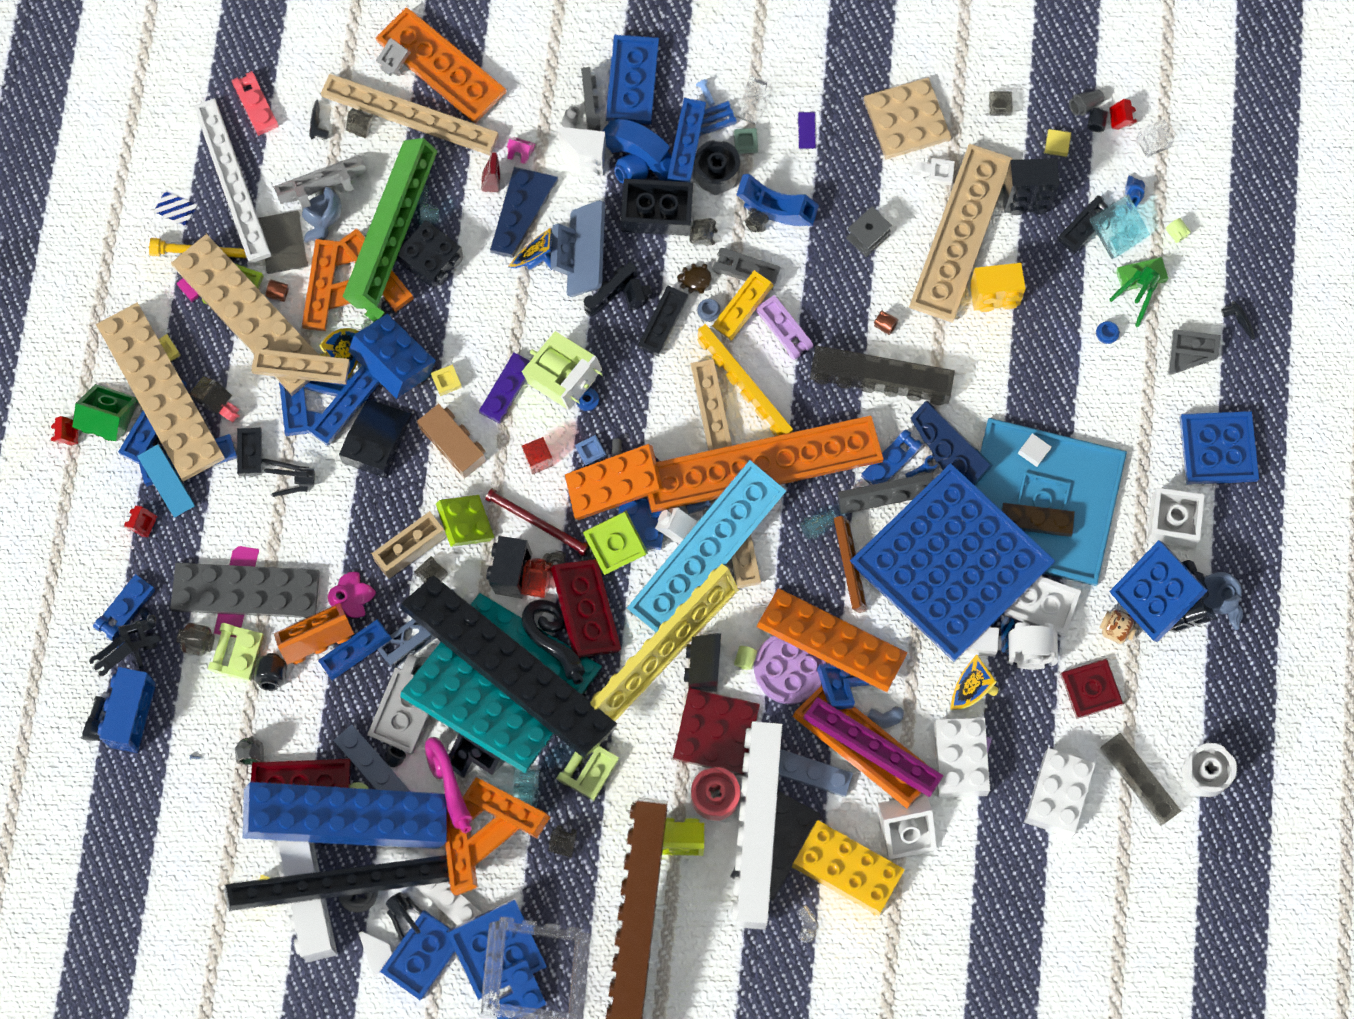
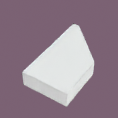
M359 932L373 977L382 975L380 970L392 955L390 945L367 933Z

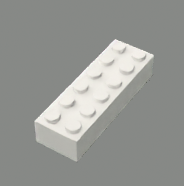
M273 842L275 854L277 857L279 856L282 862V866L278 867L280 877L320 872L313 842ZM326 898L288 903L287 905L292 909V914L289 915L290 926L292 930H295L298 938L294 939L296 953L300 954V957H303L307 962L338 955Z

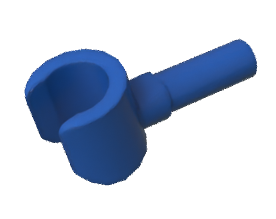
M934 456L926 457L921 466L905 474L906 478L913 477L922 472H934L938 464L929 466L927 463L933 460Z

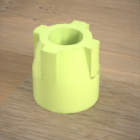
M1181 218L1174 220L1165 228L1176 243L1187 238L1191 233Z
M739 646L734 666L743 670H752L758 651L751 647Z

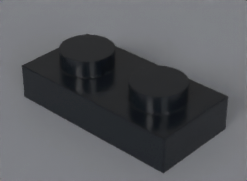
M261 427L237 429L238 476L263 475Z

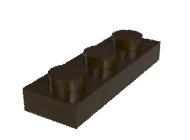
M1010 503L1002 504V512L1023 531L1072 537L1075 511Z

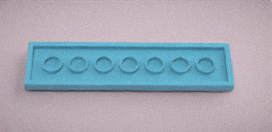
M749 460L626 608L656 633L660 625L671 618L677 607L689 599L694 589L701 586L708 579L712 570L717 569L721 564L726 565L785 494L786 490Z

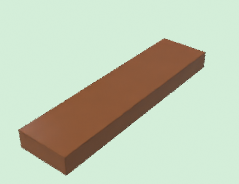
M843 516L834 517L852 610L858 613L866 612L868 609L861 575L850 562L856 555L850 522Z

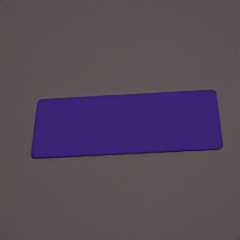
M798 112L799 149L816 148L815 112Z

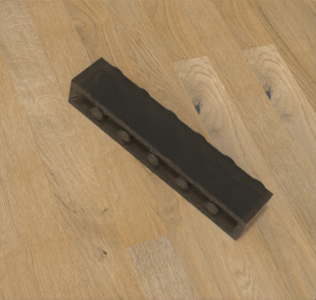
M816 345L810 379L818 384L833 383L845 389L855 387L861 388V391L867 393L878 391L883 392L884 395L889 397L900 395L906 396L907 399L912 401H920L922 399L928 400L934 405H944V403L949 404L955 370Z

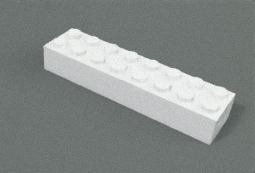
M752 721L751 729L746 728L745 748H749V753H744L743 772H747V777H743L741 786V797H745V802H741L739 821H744L743 827H739L737 846H742L741 852L737 851L735 870L740 871L739 877L735 876L733 895H737L738 900L733 902L731 920H735V927L765 930L768 921L782 724Z

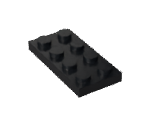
M778 790L769 899L772 901L777 896L796 857L821 815ZM734 868L730 878L735 880V876L739 877L740 871Z

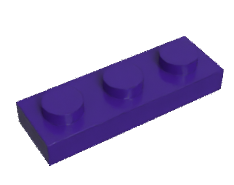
M513 352L479 409V414L498 424L501 423L526 381L522 370L530 360Z

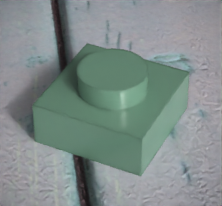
M757 128L734 129V145L739 154L758 153Z

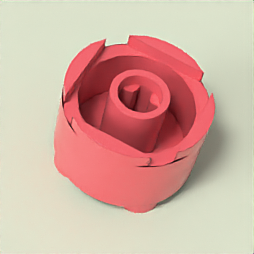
M722 767L701 771L694 778L691 786V803L695 811L703 818L712 821H722L735 812L740 801V786L735 775ZM719 790L720 797L712 798L710 791L715 792Z

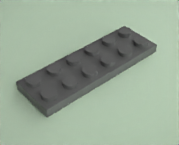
M175 563L170 609L172 612L308 618L316 614L320 571L315 569Z

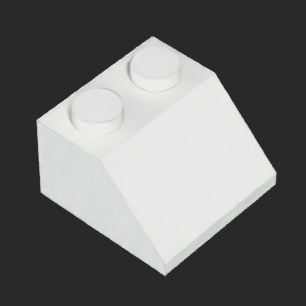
M559 127L560 149L575 168L588 177L603 176L606 157L605 132Z
M921 794L908 809L897 800L878 803L880 825L889 860L937 850L933 812L925 794Z

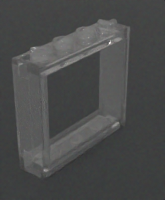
M500 917L499 921L490 922L480 1015L512 1019H583L591 934L582 933V928L567 927V930L559 929L560 925L545 924L544 927L537 926L536 921L523 920L522 924L514 923V918ZM506 931L575 941L568 1013L499 1004Z

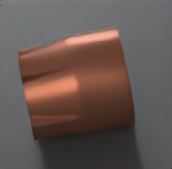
M270 279L265 296L285 302L289 292L288 284Z
M881 310L874 321V326L882 332L891 335L899 319Z

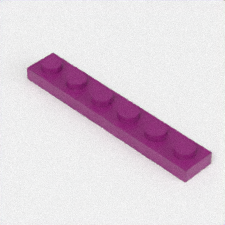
M818 697L804 716V720L928 797H931L944 776Z

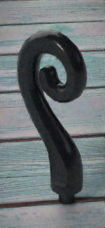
M543 599L530 602L522 613V625L525 633L536 645L560 662L568 679L573 680L574 684L582 683L585 669L580 658L570 648L545 635L539 630L534 620V616L539 612L550 613L554 616L555 621L550 622L546 617L540 616L538 625L543 631L550 633L558 632L565 625L561 607L552 601Z

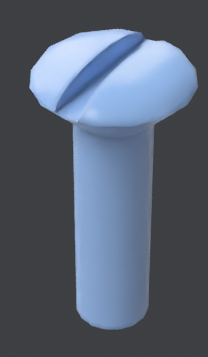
M703 79L697 82L696 86L701 88L710 107L715 102L706 85L708 80Z

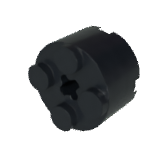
M711 140L698 148L694 160V176L698 185L713 195H719L735 186L740 176V157L737 149L732 144L726 141L715 142V140Z

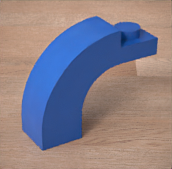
M624 119L609 121L602 130L605 132L606 147L611 153L628 152L642 158L660 181H667L672 158L667 152L670 146L653 131L636 122Z
M751 174L742 175L736 194L745 201L744 207L749 211L768 220L786 225L813 226L819 205L806 194L787 195L773 191L764 186Z

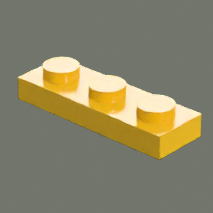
M754 270L713 323L712 327L732 341L772 289L773 283Z

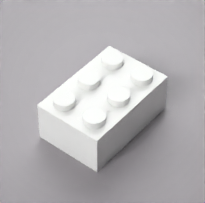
M985 718L935 720L936 771L944 775L937 786L938 798L987 796L990 792Z
M1048 748L1042 759L1024 823L1071 838L1076 832L1096 763Z

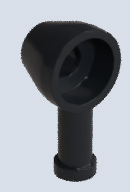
M95 696L91 713L84 726L82 740L102 741L99 738L100 735H98V727L100 724L99 717L106 701L105 698Z

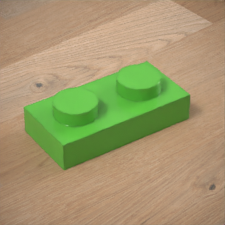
M1162 257L1117 267L1116 273L1120 286L1122 287L1131 279L1137 270L1142 272L1144 267L1152 268L1159 273L1160 278L1157 284L1167 282L1168 275ZM1136 280L1125 291L1140 288L1136 284L1138 280Z

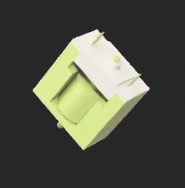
M554 331L538 352L533 349L530 350L534 357L522 370L530 386L568 410L571 409L575 402L579 403L578 400L596 380L598 374L603 376L601 373L602 368L595 355Z

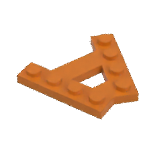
M358 228L340 241L315 240L302 321L303 329L326 331L329 310L351 304L342 297L349 280L334 284L336 266L351 262L356 263L365 237ZM391 271L382 297L393 311L397 312L414 298L395 273Z
M475 777L462 797L472 816V820L483 811L494 815L495 818L471 837V830L463 833L461 828L454 827L446 805L445 845L451 892L457 896L478 888L475 865L519 829L538 838L549 821L550 816Z

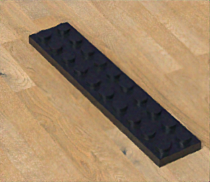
M434 575L401 603V610L584 759L616 729L617 723L599 708L596 710L592 707L587 698Z

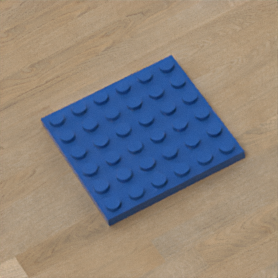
M950 463L867 543L850 562L857 571L944 654L955 662L1055 563V560Z

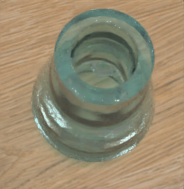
M832 510L806 517L800 523L801 530L807 539H817L835 524L834 517L836 515Z

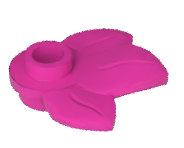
M349 572L340 577L338 586L330 589L328 602L331 606L340 603L347 616L360 618L365 616L363 604L371 601L376 592L371 586L360 583L359 572ZM338 593L343 594V595H344V599H342V600L338 599V598L336 597V594H338Z

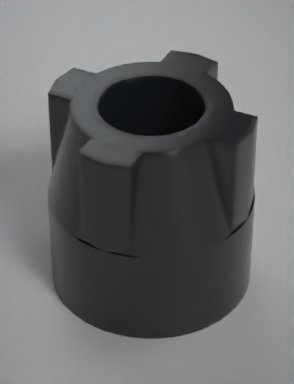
M1095 107L1093 111L1090 110L1087 128L1093 132H1103L1106 127L1108 111Z

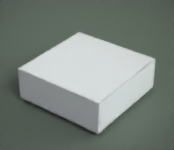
M1031 434L1018 454L1038 467L1052 447L1034 434Z

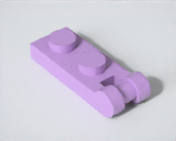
M775 295L756 308L758 315L781 342L793 360L800 357V353L804 350L808 351L813 347L811 340ZM797 337L800 342L794 346L791 341Z

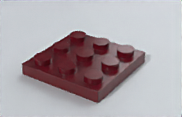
M689 688L673 760L706 768L722 767L733 774L744 776V753H749V748H745L746 728L751 729L752 721L756 722L760 704Z

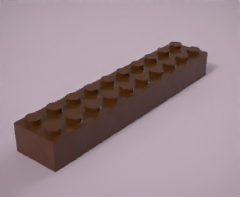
M638 797L636 802L631 804L629 819L634 820L633 828L629 827L626 842V845H631L630 853H626L623 870H628L627 878H623L620 895L625 896L624 903H620L617 921H622V926L617 928L614 946L619 947V951L614 953L611 972H616V976L611 979L608 997H612L613 1001L612 1004H608L606 1019H643L669 800Z

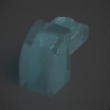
M515 768L513 796L538 809L539 770L528 769L524 773Z

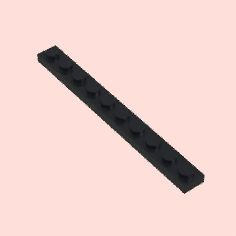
M447 855L230 883L225 884L224 893L228 911L450 882Z

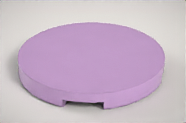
M772 636L761 645L754 662V675L758 686L770 699L783 704H798L805 702L822 685L817 668L819 664H826V662Z

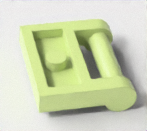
M221 623L219 630L221 635L213 661L209 662L208 670L251 681L264 634ZM230 635H235L237 638L228 666L221 665Z
M600 746L593 751L592 756L577 780H574L571 776L583 757L576 751L563 773L560 772L556 778L564 785L571 787L593 801L619 760V757Z

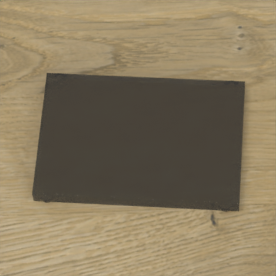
M299 211L258 218L271 253V257L265 259L267 274L308 267Z

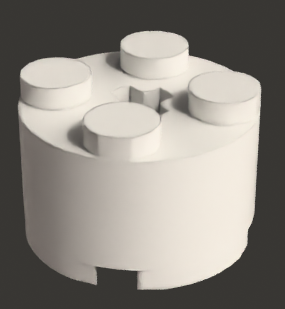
M1025 622L1016 623L1015 629L1009 632V663L1013 665V662H1016L1018 668L1032 670L1044 669L1047 663H1051V667L1058 663V634L1054 630V625L1043 623L1039 626H1030L1029 623Z
M1216 743L1202 744L1194 749L1187 756L1182 766V777L1187 789L1202 797H1213L1222 793L1231 785L1237 773L1234 757L1226 748ZM1209 766V770L1213 771V773L1209 774L1205 767Z

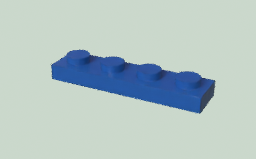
M685 97L683 99L667 181H691L706 106L705 101Z

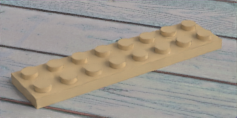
M969 143L909 308L952 323L954 322L1000 195L1010 160H1012L1011 157Z
M207 234L171 262L172 267L253 354L256 348L320 356ZM274 376L292 396L311 381Z
M138 302L97 323L98 330L182 481L184 482L224 460L225 457Z

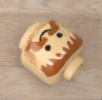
M1113 609L1111 612L1107 611L1099 627L1102 629L1103 637L1118 644H1123L1126 639L1132 640L1137 630V627L1133 626L1135 620L1129 614L1119 609Z

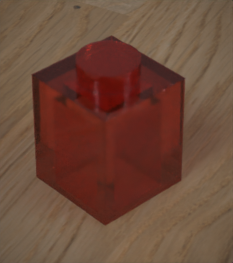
M544 437L521 446L523 456L532 475L554 466L552 455Z
M541 558L529 559L523 570L521 594L545 598L550 589L552 563H548Z

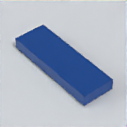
M377 619L352 636L348 641L320 658L318 662L330 679L334 680L392 638Z

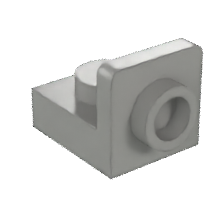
M390 38L375 61L382 65L380 69L387 75L392 76V74L400 76L402 72L399 69L411 52Z

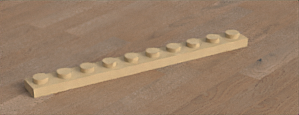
M714 359L691 363L690 367L708 451L732 446ZM750 534L731 557L737 589L761 584Z

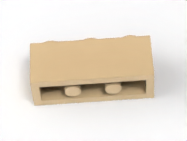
M429 511L371 554L379 568L390 579L445 539L446 534L443 527Z

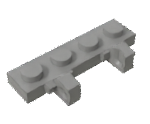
M359 154L273 187L280 204L299 200L302 209L311 206L308 196L322 188L342 184L346 193L354 190L351 180L356 179L367 171Z

